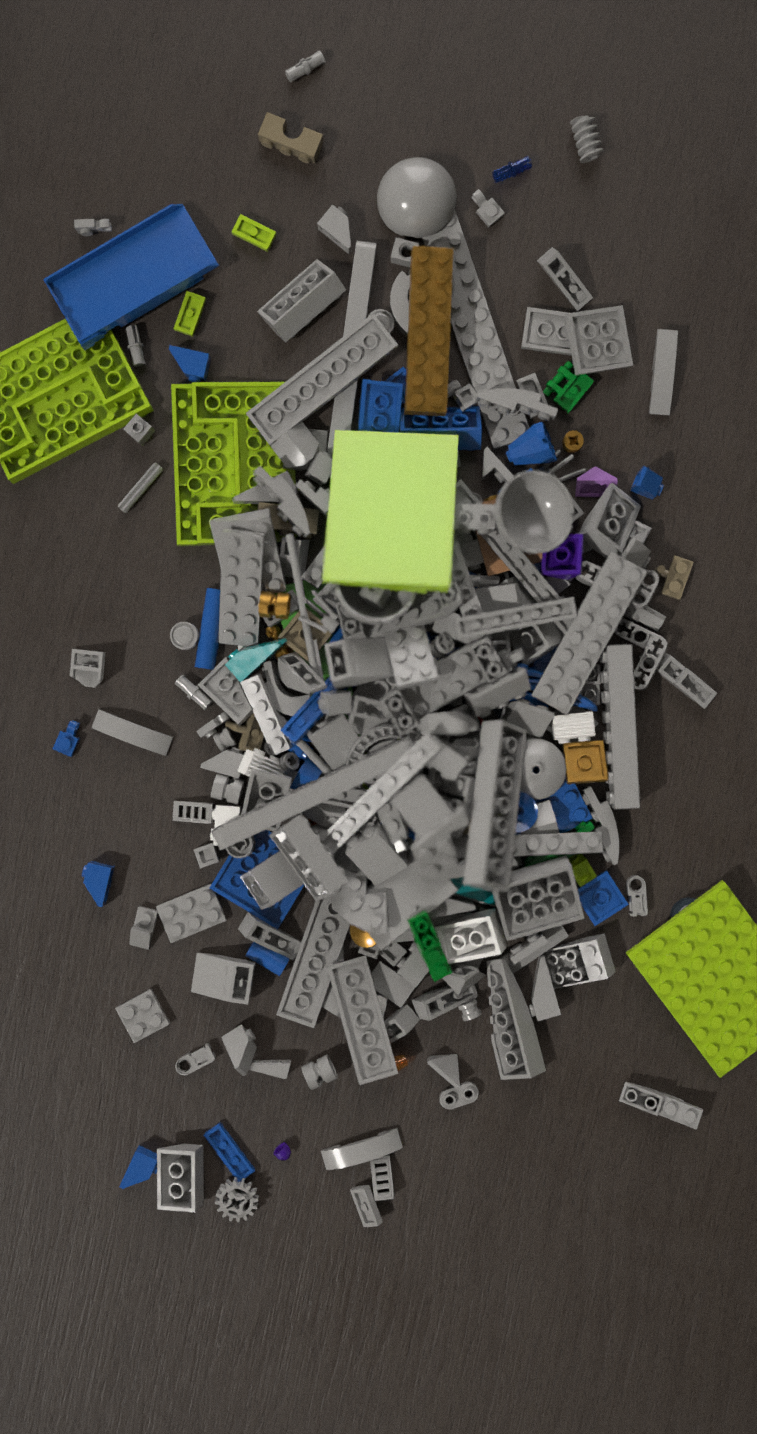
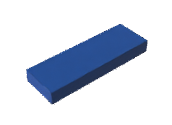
M221 1122L204 1133V1137L233 1176L237 1177L238 1182H241L242 1178H247L255 1172L256 1169Z

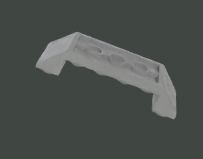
M451 566L448 592L429 590L426 593L416 592L415 599L405 614L386 624H367L350 616L343 609L340 602L336 603L344 639L385 638L384 633L426 625L447 618L462 604L453 567Z
M488 637L466 644L435 662L438 681L399 690L397 686H394L381 699L400 735L418 726L417 721L427 714L436 711L483 682L491 683L507 673Z

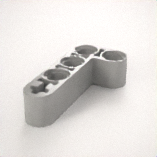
M583 561L582 570L587 568L588 574L583 576L581 572V575L577 576L576 579L591 587L601 567L591 562ZM648 570L645 577L653 579V585H646L644 580H642L635 595L639 594L644 597V603H637L633 596L628 606L638 610L647 605L659 582V576L654 571ZM595 572L597 574L595 575L594 580L592 581L591 578Z

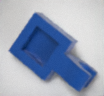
M74 720L70 721L67 731H60L53 749L72 757L80 738L75 736L80 723Z

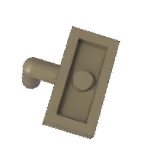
M674 555L669 570H665L663 565L656 567L654 572L658 576L666 578L660 594L681 600L694 562Z
M254 712L247 718L245 726H239L232 721L225 723L228 729L242 733L238 749L253 751L256 748L260 750L264 735Z

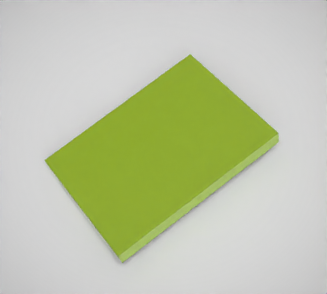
M65 318L0 352V464L12 484L126 426L136 414L143 417L154 411L112 329L107 331L104 338L95 342L92 347L84 350Z
M192 382V384H171L177 546L215 545L209 520L257 511L258 504H234L232 500L233 497L258 485L254 481L253 473L259 466L272 478L288 471L294 485H296L295 470L283 469V462L246 414L285 382ZM274 531L277 543L282 542V537L286 536L279 535L280 532Z
M335 430L322 582L426 593L427 590L448 592L451 578L458 435Z

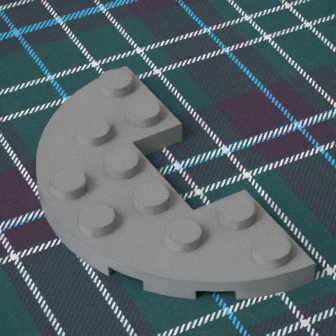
M346 841L336 851L334 862L343 869L348 882L329 896L330 900L341 917L349 924L368 933L388 934V895L386 893L368 894L367 876L346 855Z

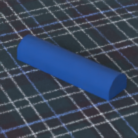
M206 589L195 667L213 670L216 665L219 646V589Z

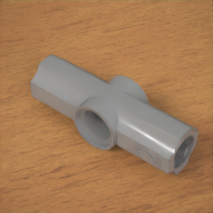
M634 597L637 603H644L641 599ZM648 604L638 610L628 606L623 614L632 621L640 622L656 632L666 616L648 607Z

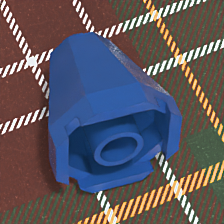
M544 422L534 424L508 445L509 450L506 451V455L510 463L513 462L514 465L549 464L557 461L555 449L551 444V438Z

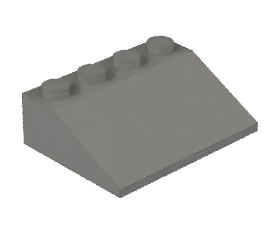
M269 508L209 520L220 567L222 559V532L224 529L265 533L262 591L273 593L286 591V580Z
M567 856L511 871L509 892L492 891L506 941L584 919L572 866Z

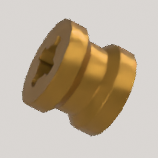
M574 430L569 431L562 440L564 450L569 453H575L580 450L584 442L582 434Z

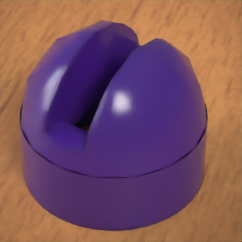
M283 1142L276 1147L273 1154L279 1160H287L291 1156V1149Z

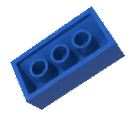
M479 406L470 407L463 412L460 407H447L445 416L405 415V408H401L400 433L458 435V450H481L482 427Z

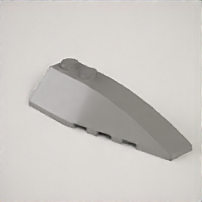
M505 959L488 960L487 977L488 986L491 988L489 1005H492L490 1024H493L494 1032L491 1034V1041L501 1080L532 1078L545 1072L546 1069L530 1011Z

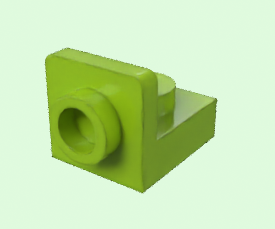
M575 854L568 858L572 866L574 878L580 887L597 877L583 854Z

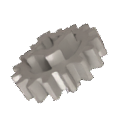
M234 1177L233 1182L227 1179L225 1185H220V1190H217L216 1193L218 1198H216L215 1204L219 1205L217 1208L218 1212L223 1211V1218L228 1215L230 1216V1222L233 1218H236L238 1223L241 1217L246 1221L249 1215H254V1209L258 1207L259 1195H255L257 1188L251 1189L252 1182L245 1184V1178L238 1182L237 1177ZM226 1192H227V1193H228V1195H227L228 1197L226 1198V1200H224V1195H225ZM250 1199V1204L246 1207L247 1201Z

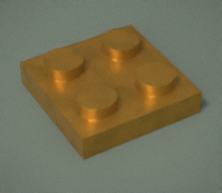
M603 740L563 743L567 784L604 782L608 780Z

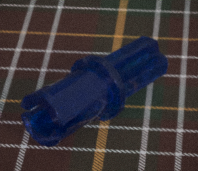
M525 156L515 162L510 161L508 165L494 170L492 177L496 183L511 176L516 177V174L532 168V163H527L531 160L528 156Z

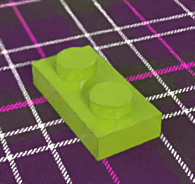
M240 214L232 230L233 235L267 252L277 235L276 231Z
M189 291L186 292L173 328L175 331L194 337L207 300L206 297Z

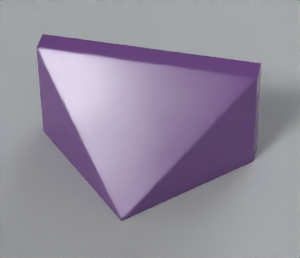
M595 466L577 478L575 497H601L609 484L613 483L617 486L618 480L616 477Z

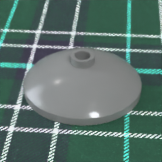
M525 740L520 792L526 793L536 800L547 798L554 794L563 784L566 775L565 759L560 750L546 740ZM538 766L540 768L539 773H533L532 768Z

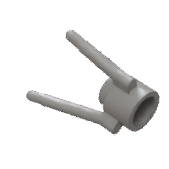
M560 450L555 452L556 457L561 453ZM571 454L552 469L550 467L547 468L551 464L549 463L544 464L537 471L549 473L556 477L554 472L573 459L574 455ZM586 469L575 471L558 478V480L561 482L586 472Z
M313 590L312 594L328 613L325 614L307 598L306 604L323 617L320 622L323 625L301 616L298 619L320 629L324 633L329 631L332 634L340 624L338 615Z

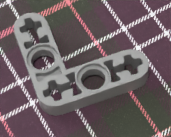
M622 618L618 625L626 623L625 627L632 631L631 638H628L630 634L626 631L619 633L620 630L617 627L614 633L620 638L645 649L633 672L634 689L643 691L647 689L668 649V643L662 636ZM639 631H643L646 634V639L643 642L635 640V634ZM661 640V644L664 647L663 649L659 648L656 652L657 655H660L659 658L648 654L650 650L654 652V642L658 643ZM647 658H652L655 661V665L651 669L644 667L643 663ZM641 668L645 672L650 673V675L647 676L645 674L643 677L645 684H640L638 687L636 686L637 682L635 679L642 676L643 673L639 672Z

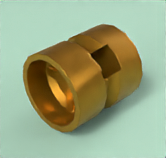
M261 591L258 607L259 617L271 618L275 615L276 619L288 620L291 605L290 593L279 592L277 595H274L270 591Z

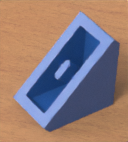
M307 757L298 771L290 789L295 790L320 777L322 771L309 757Z

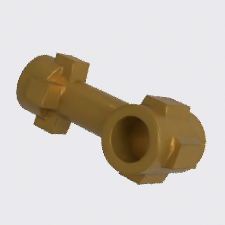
M277 625L266 628V634L269 638H272L273 641L279 639L278 636L281 630ZM287 644L283 645L275 652V658L278 660L280 656L293 653V649Z

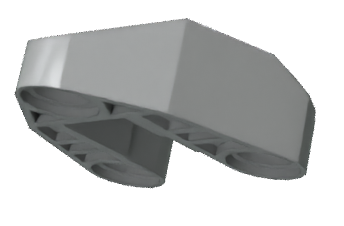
M463 711L430 713L418 721V726H416L418 734H426L427 732L430 734H460L480 730L479 719Z

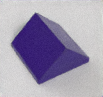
M569 534L559 546L542 553L541 575L565 580L581 575L584 535Z

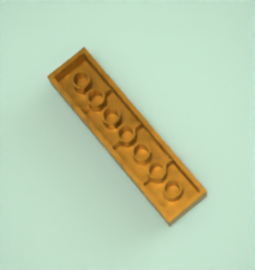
M412 246L405 415L445 416L447 413L453 248Z

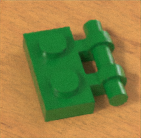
M569 361L564 366L559 367L556 376L547 382L546 388L543 390L546 397L555 392L557 396L553 402L568 414L594 383V380L586 374L573 375L570 372L573 364ZM563 378H566L568 382L562 389L558 385Z

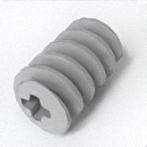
M579 116L570 121V125L573 126L571 128L572 132L575 133L574 140L577 141L576 148L579 149L578 156L581 157L580 163L591 162L597 159L599 154L604 151L603 148H597L602 143L601 140L595 141V138L600 136L599 132L593 133L598 128L596 124L591 125L596 120L595 117Z

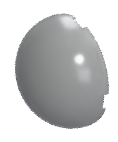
M422 157L407 158L393 165L383 176L377 192L378 211L386 226L401 236L415 238L427 237L441 230L451 219L457 201L455 184L447 170L437 162Z
M540 471L522 472L507 481L497 496L494 510L496 525L502 537L514 548L527 553H544L559 546L571 531L574 513L572 498L564 484L553 475Z
M335 584V592L343 609L353 618L367 624H386L398 619L410 608L416 596V592L390 590L392 594L383 611L364 603L360 596V592L363 589L362 586Z

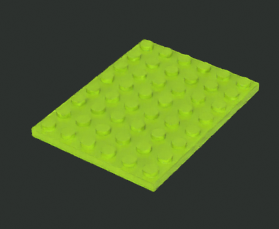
M721 880L626 952L627 956L719 1078L757 1051V925L727 884Z

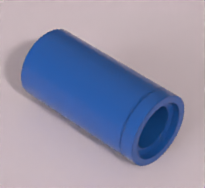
M255 942L252 943L245 955L278 976L281 975L289 961V958Z

